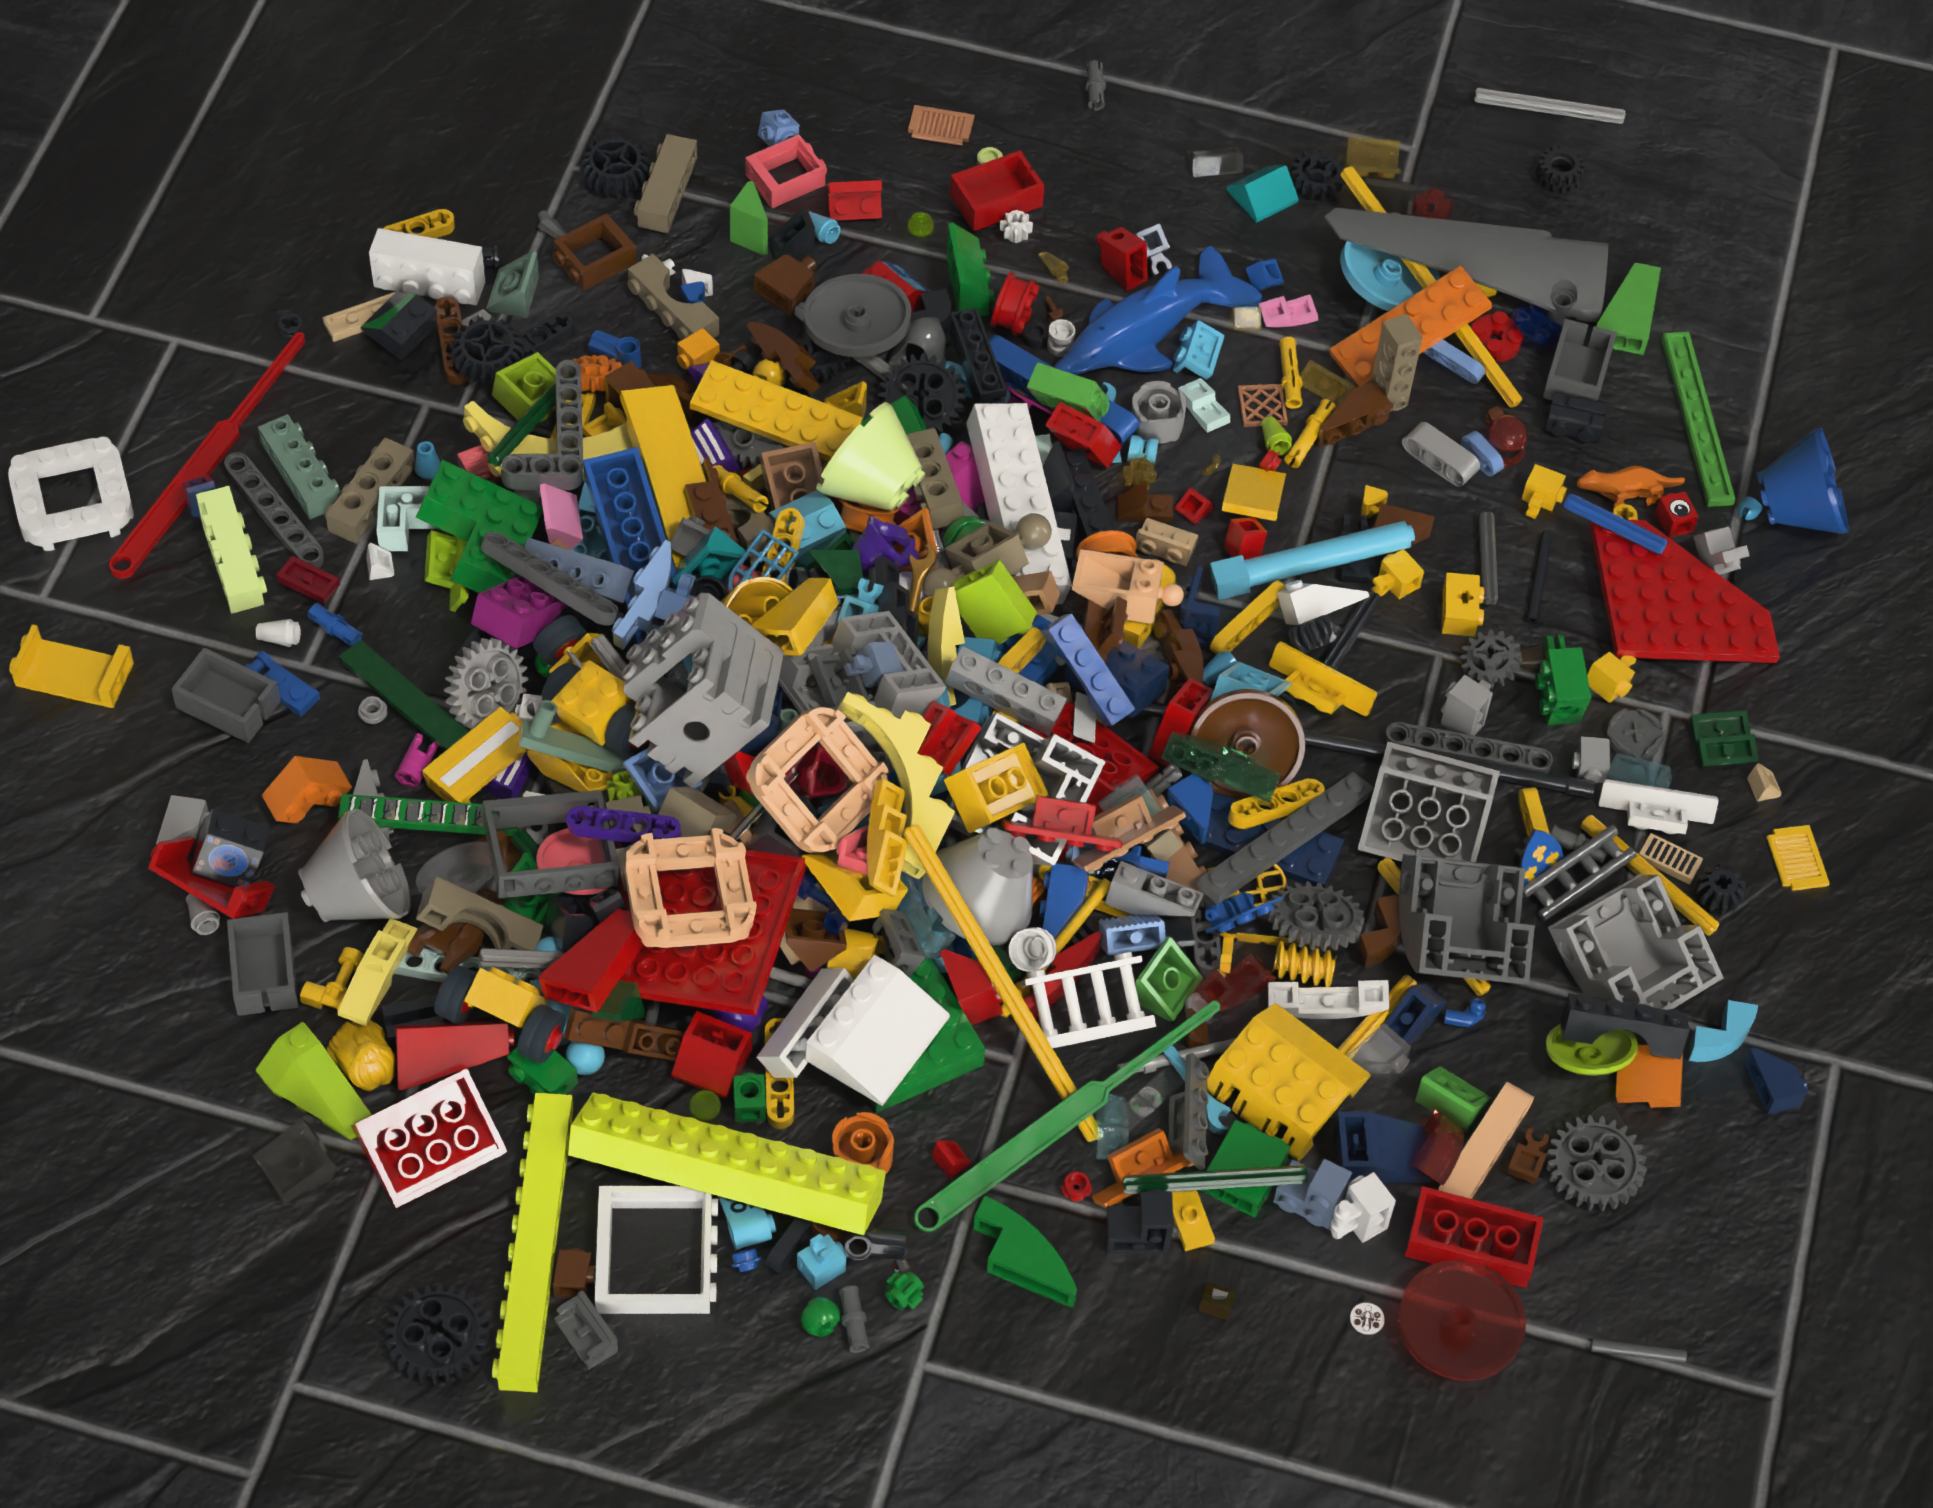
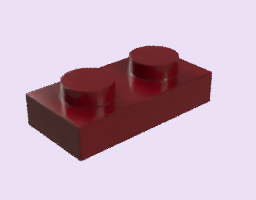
M294 556L290 557L276 575L277 582L324 605L340 586L338 577Z

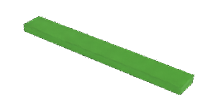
M1663 333L1662 342L1707 507L1734 505L1735 495L1690 333Z

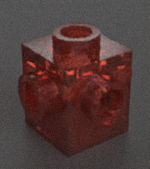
M1430 187L1429 191L1425 190L1422 191L1421 195H1416L1412 209L1416 210L1414 216L1448 220L1455 200L1444 197V191ZM1431 202L1435 205L1433 212L1429 209Z

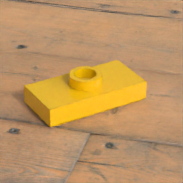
M1197 1190L1171 1191L1174 1224L1184 1251L1214 1244L1215 1237Z

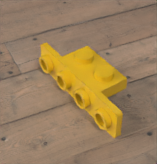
M1279 642L1276 645L1269 666L1289 676L1285 680L1291 682L1286 691L1296 699L1305 700L1314 705L1317 710L1329 714L1335 712L1341 705L1364 717L1370 714L1377 697L1376 691L1283 642Z

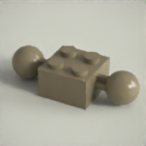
M1027 514L1018 521L1015 533L990 521L944 549L952 570L938 567L929 571L923 583L925 595L927 597L934 596L935 589L951 587L955 579L999 559L1011 576L1017 574L1022 567L1029 564L1023 547L1039 549L1050 540L1052 528L1049 521L1041 514Z

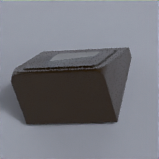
M1207 1282L1198 1311L1229 1320L1237 1291Z

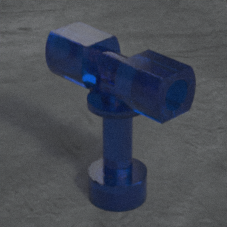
M804 874L797 896L803 900L811 897L827 907L829 911L823 927L829 933L838 935L848 927L850 921L842 914L832 898L816 887L817 880L808 874Z

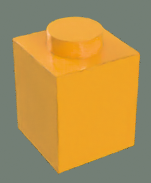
M701 328L677 343V361L684 370H688L690 366L710 363L711 360L715 361L716 354L720 352L719 343L704 328Z

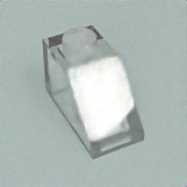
M1384 1023L1351 1051L1347 1057L1370 1073V1078L1387 1079L1392 1073H1400L1408 1065V1055L1411 1046Z

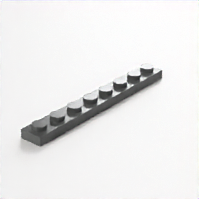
M1352 772L1200 877L1196 887L1219 904L1372 797L1374 787L1355 772Z

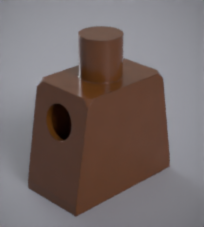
M783 255L754 274V292L793 317L795 315V307L801 302H805L815 288V274L813 271L817 268V264L810 256H805L799 262L790 255Z

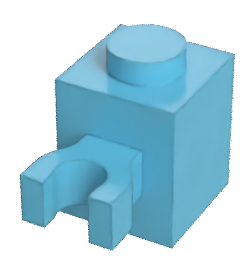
M860 578L858 597L846 595L837 622L839 623L841 617L880 612L879 604L874 602L882 593L884 586L874 583L873 590L869 592L868 585L870 580Z
M819 1234L810 1240V1246L797 1253V1268L812 1288L817 1290L846 1271V1258L848 1256L839 1241L834 1242L829 1234L824 1237Z

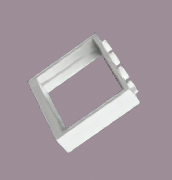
M599 1186L595 1308L599 1314H710V1302H716L717 1294L716 1283H711V1273H717V1254H711V1245H717L718 1226H712V1216H718V1199H712V1194L684 1186ZM612 1208H702L700 1294H609Z

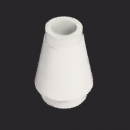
M292 619L257 624V640L286 647L299 643L301 635L300 625L298 622H293Z

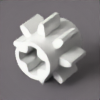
M1019 210L1005 213V220L1000 221V231H1004V239L1014 243L1028 240V233H1031L1033 229V222H1029V214Z

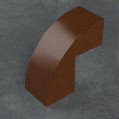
M1399 894L1377 898L1373 914L1379 930L1360 934L1357 951L1364 969L1373 967L1386 960L1396 950L1402 939L1399 920Z

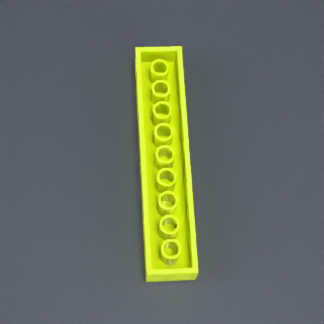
M592 1093L572 1122L568 1152L570 1156L861 1235L865 1234L882 1201L886 1173L884 1170L877 1169L871 1165L847 1161L841 1157L817 1153L811 1149L787 1145L782 1141L761 1138L752 1133L731 1130L722 1125L705 1123L692 1117L679 1116L662 1109L649 1108L636 1102L612 1098L606 1094Z

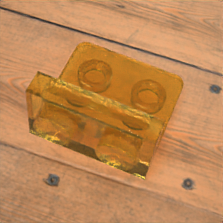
M1348 137L1345 166L1347 168L1350 166L1354 167L1360 176H1369V172H1377L1376 176L1394 178L1395 174H1401V168L1398 167L1400 141Z

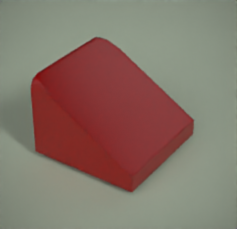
M1190 487L1174 509L1196 525L1213 510L1215 505Z

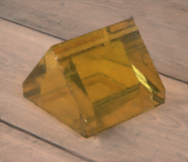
M1232 307L1234 330H1261V307Z

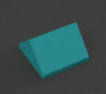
M1286 165L1267 166L1226 187V190L1256 223L1298 203V196Z
M715 526L681 561L672 581L674 585H678L681 574L688 573L696 576V578L698 576L711 575L723 582L731 574L734 566L746 551Z

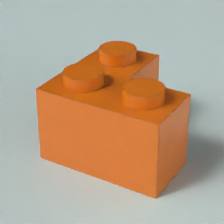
M294 756L264 791L262 797L276 821L298 824L314 804L336 807L341 802V794H347L352 786L338 762Z

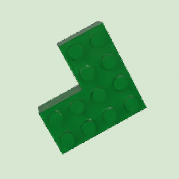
M442 459L415 518L467 541L450 580L481 593L516 576V572L481 550L484 534L486 532L501 533L525 548L527 539L533 536L542 515L543 506Z
M929 954L925 955V959L909 978L950 1014V1018L883 1106L867 1097L875 1113L984 1066L985 1047Z

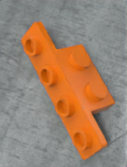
M1158 1128L1107 1155L1117 1183L1094 1194L1092 1198L1094 1203L1104 1208L1123 1203V1199L1133 1195L1124 1193V1176L1175 1173L1177 1170L1193 1166V1164L1184 1157L1183 1151L1172 1153L1164 1131Z

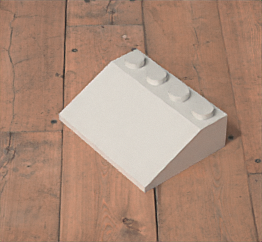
M874 955L806 1042V1061L883 1106L950 1018V1014L900 969Z

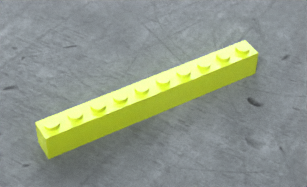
M535 1093L534 1104L528 1105L527 1122L531 1123L530 1131H525L523 1149L528 1150L527 1159H521L520 1177H523L524 1181L523 1187H517L516 1205H520L519 1215H513L512 1233H516L515 1243L509 1244L508 1262H512L511 1272L506 1271L504 1290L509 1292L508 1299L502 1300L500 1319H505L504 1329H498L496 1348L501 1349L500 1358H494L492 1377L497 1378L499 1390L538 1391L569 1151L570 1130L574 1112L572 1095Z

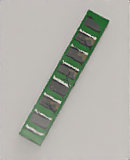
M341 794L338 821L345 812L356 808L370 816L379 827L485 835L483 804ZM493 811L492 815L499 814V811ZM517 827L496 829V832L503 830L506 836L512 837L517 832Z

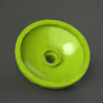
M1559 1024L1549 1032L1546 1039V1051L1553 1062L1569 1072L1587 1076L1606 1075L1623 1069L1634 1060L1638 1048L1634 1033L1624 1029L1606 1032L1598 1037L1593 1044L1562 1040Z

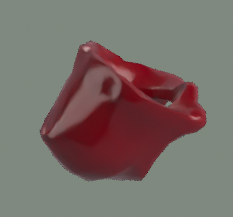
M819 742L813 745L789 769L792 773H798L796 778L789 784V787L793 792L806 800L835 797L845 790L848 784V776Z

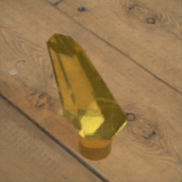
M1048 252L1039 254L1052 275L1057 276L1059 283L1068 281L1066 271L1069 269V266L1066 262Z

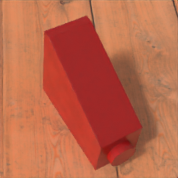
M1192 678L1187 680L1169 702L1148 757L1156 760L1163 766L1178 764L1189 746V734L1192 724L1199 712L1210 702L1213 689Z

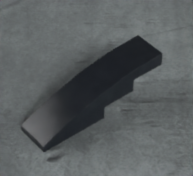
M886 557L875 559L876 584L884 586L882 593L878 596L880 612L890 611L918 648L919 615L909 610V590L899 585L900 566Z

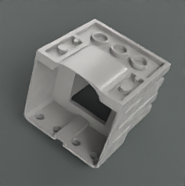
M700 593L697 597H690L678 613H671L665 620L664 625L658 629H652L641 644H634L626 654V658L630 660V663L621 674L625 679L624 693L636 702L635 717L630 724L632 729L629 742L638 748L645 741L649 740L647 755L653 760H658L664 764L665 768L672 774L686 767L683 782L692 788L769 727L784 651L711 594ZM691 653L693 654V667L688 676L689 684L685 693L663 675Z

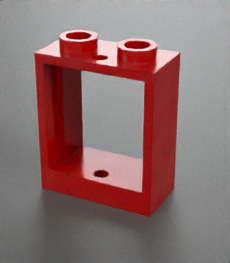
M1061 402L1058 403L1046 423V426L1064 447L1070 450L1084 448L1085 453L1089 449L1091 453L1086 454L1087 458L1109 469L1122 447L1104 424Z

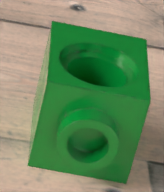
M748 1072L733 1076L735 1123L766 1121L764 1074L757 1075ZM748 1093L756 1095L752 1098L744 1097V1095Z

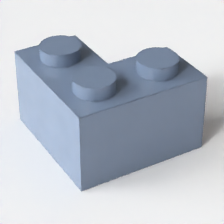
M1324 1159L1318 1171L1306 1166L1308 1180L1305 1184L1278 1185L1274 1203L1278 1204L1286 1212H1294L1305 1217L1308 1222L1315 1226H1323L1329 1229L1330 1223L1334 1218L1333 1212L1335 1207L1345 1200L1352 1172ZM1292 1160L1289 1166L1303 1165V1164H1301V1163H1299V1162H1297V1161H1295V1160Z

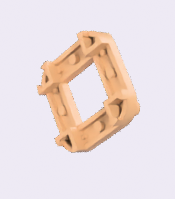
M825 707L810 709L797 716L756 756L746 774V779L755 797L800 849L808 853L836 849L841 838L849 834L870 813L875 783L880 779L887 780L886 773H889L884 762L878 763L843 721L846 716L839 710ZM819 741L854 784L816 819L784 781V778L786 777L785 773Z
M712 828L711 835L653 839L652 833L641 835V839L634 843L626 853L624 873L634 929L645 946L671 948L735 942L748 937L754 922L756 902H753L745 861L746 849L743 842L738 843L734 838L723 834V829ZM714 867L722 911L667 915L666 909H663L657 871Z

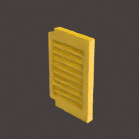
M1810 825L1774 829L1773 835L1766 837L1783 887L1791 886L1792 891L1829 886V880Z

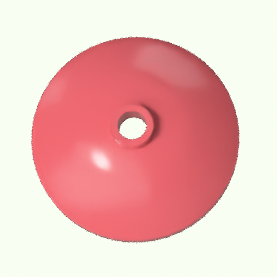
M568 828L547 837L540 845L536 858L537 869L603 863L598 839L572 835ZM619 842L614 843L615 849L623 848ZM619 870V880H618V882H619L620 879H621L620 870ZM607 888L568 891L565 893L591 895L600 893Z

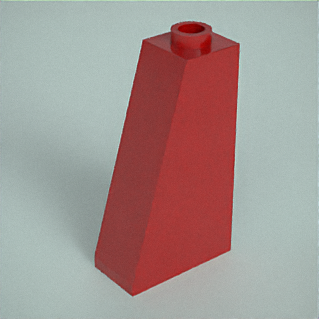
M622 909L615 910L543 971L538 978L544 998L597 1013L644 945L634 929L631 912Z
M505 1020L463 1022L461 1024L395 1025L398 1090H406L508 1055L509 1046H514V1029L508 1028V1023Z

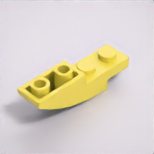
M389 919L383 931L378 930L350 982L338 1010V1016L364 1026L367 1025L391 986L392 976L405 957L418 928Z

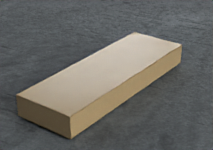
M394 293L322 317L323 324L333 342L363 332L360 327Z

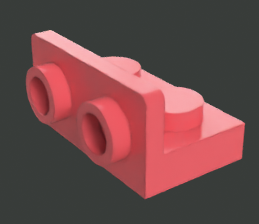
M869 825L841 838L837 846V854L839 855L838 866L868 875L867 835Z

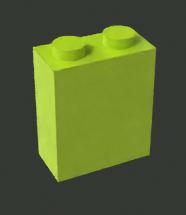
M1000 559L953 581L951 587L954 586L959 614L977 638L994 639L996 645H1000L1010 636L1017 633L1022 635L1032 628L1037 611Z

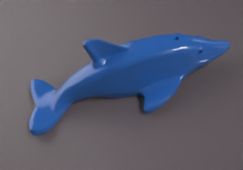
M1212 246L1206 247L1199 258L1198 279L1178 280L1180 269L1177 266H1173L1157 284L1147 286L1129 295L1116 305H1113L1109 298L1098 303L1090 315L1088 326L1083 330L1069 351L1055 364L1054 368L1074 375L1109 366L1138 372H1157L1169 369L1173 362L1159 353L1155 346L1171 333L1191 310L1201 303L1237 309H1250L1259 305L1262 295L1254 286L1232 276L1221 254Z

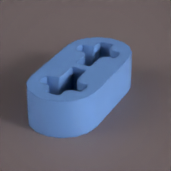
M1472 431L1461 438V446L1477 457L1480 462V470L1484 474L1493 476L1503 470L1504 463L1501 455L1479 432Z

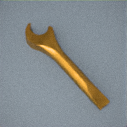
M928 544L925 545V549L928 551L927 557L921 560L914 558L912 555L909 557L912 568L909 610L916 614L925 577L936 561L935 552Z

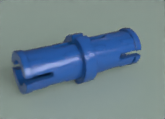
M315 603L310 608L308 618L326 629V633L330 636L335 635L350 647L362 639L363 633L345 622L344 617L341 615H335L320 603Z

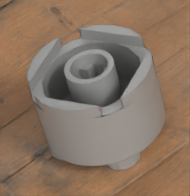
M1151 381L1143 384L1137 393L1135 392L1132 399L1131 413L1139 421V427L1134 433L1144 440L1150 438L1159 439L1158 444L1178 440L1183 430L1187 405L1184 393L1179 388L1178 391L1172 388L1171 384L1165 381Z

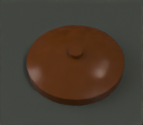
M1239 689L1214 698L1199 712L1189 734V754L1194 771L1202 780L1205 779L1210 783L1215 793L1235 800H1242L1287 785L1298 772L1304 758V732L1295 711L1278 696L1262 690Z

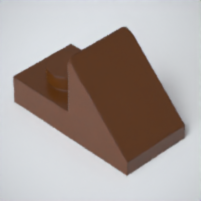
M1143 482L1118 496L1117 521L1145 522L1146 518L1161 523L1172 524L1173 495L1147 494V482Z

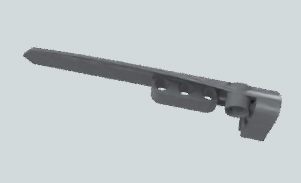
M1335 208L1324 217L1339 239L1395 255L1447 273L1461 265L1475 283L1548 310V319L1554 324L1564 325L1565 319L1570 320L1571 317H1575V321L1598 323L1601 318L1607 274L1608 243L1556 238L1548 231L1344 208Z

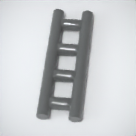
M1614 825L1607 827L1523 887V896L1525 898L1534 893L1543 904L1544 908L1538 911V915L1543 921H1546L1637 857L1633 848L1629 847L1622 852L1612 838L1618 835V830ZM1603 846L1613 859L1600 868L1589 854ZM1580 861L1590 875L1577 884L1566 870ZM1557 877L1567 892L1554 900L1543 886Z

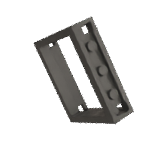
M601 790L483 801V826L498 898L618 887L619 862L613 840L598 839L603 863L505 872L496 829L565 823L568 811L576 806L606 809ZM595 802L594 805L588 806V803ZM499 811V814L492 815V812ZM607 820L602 823L601 827L610 829L609 821Z

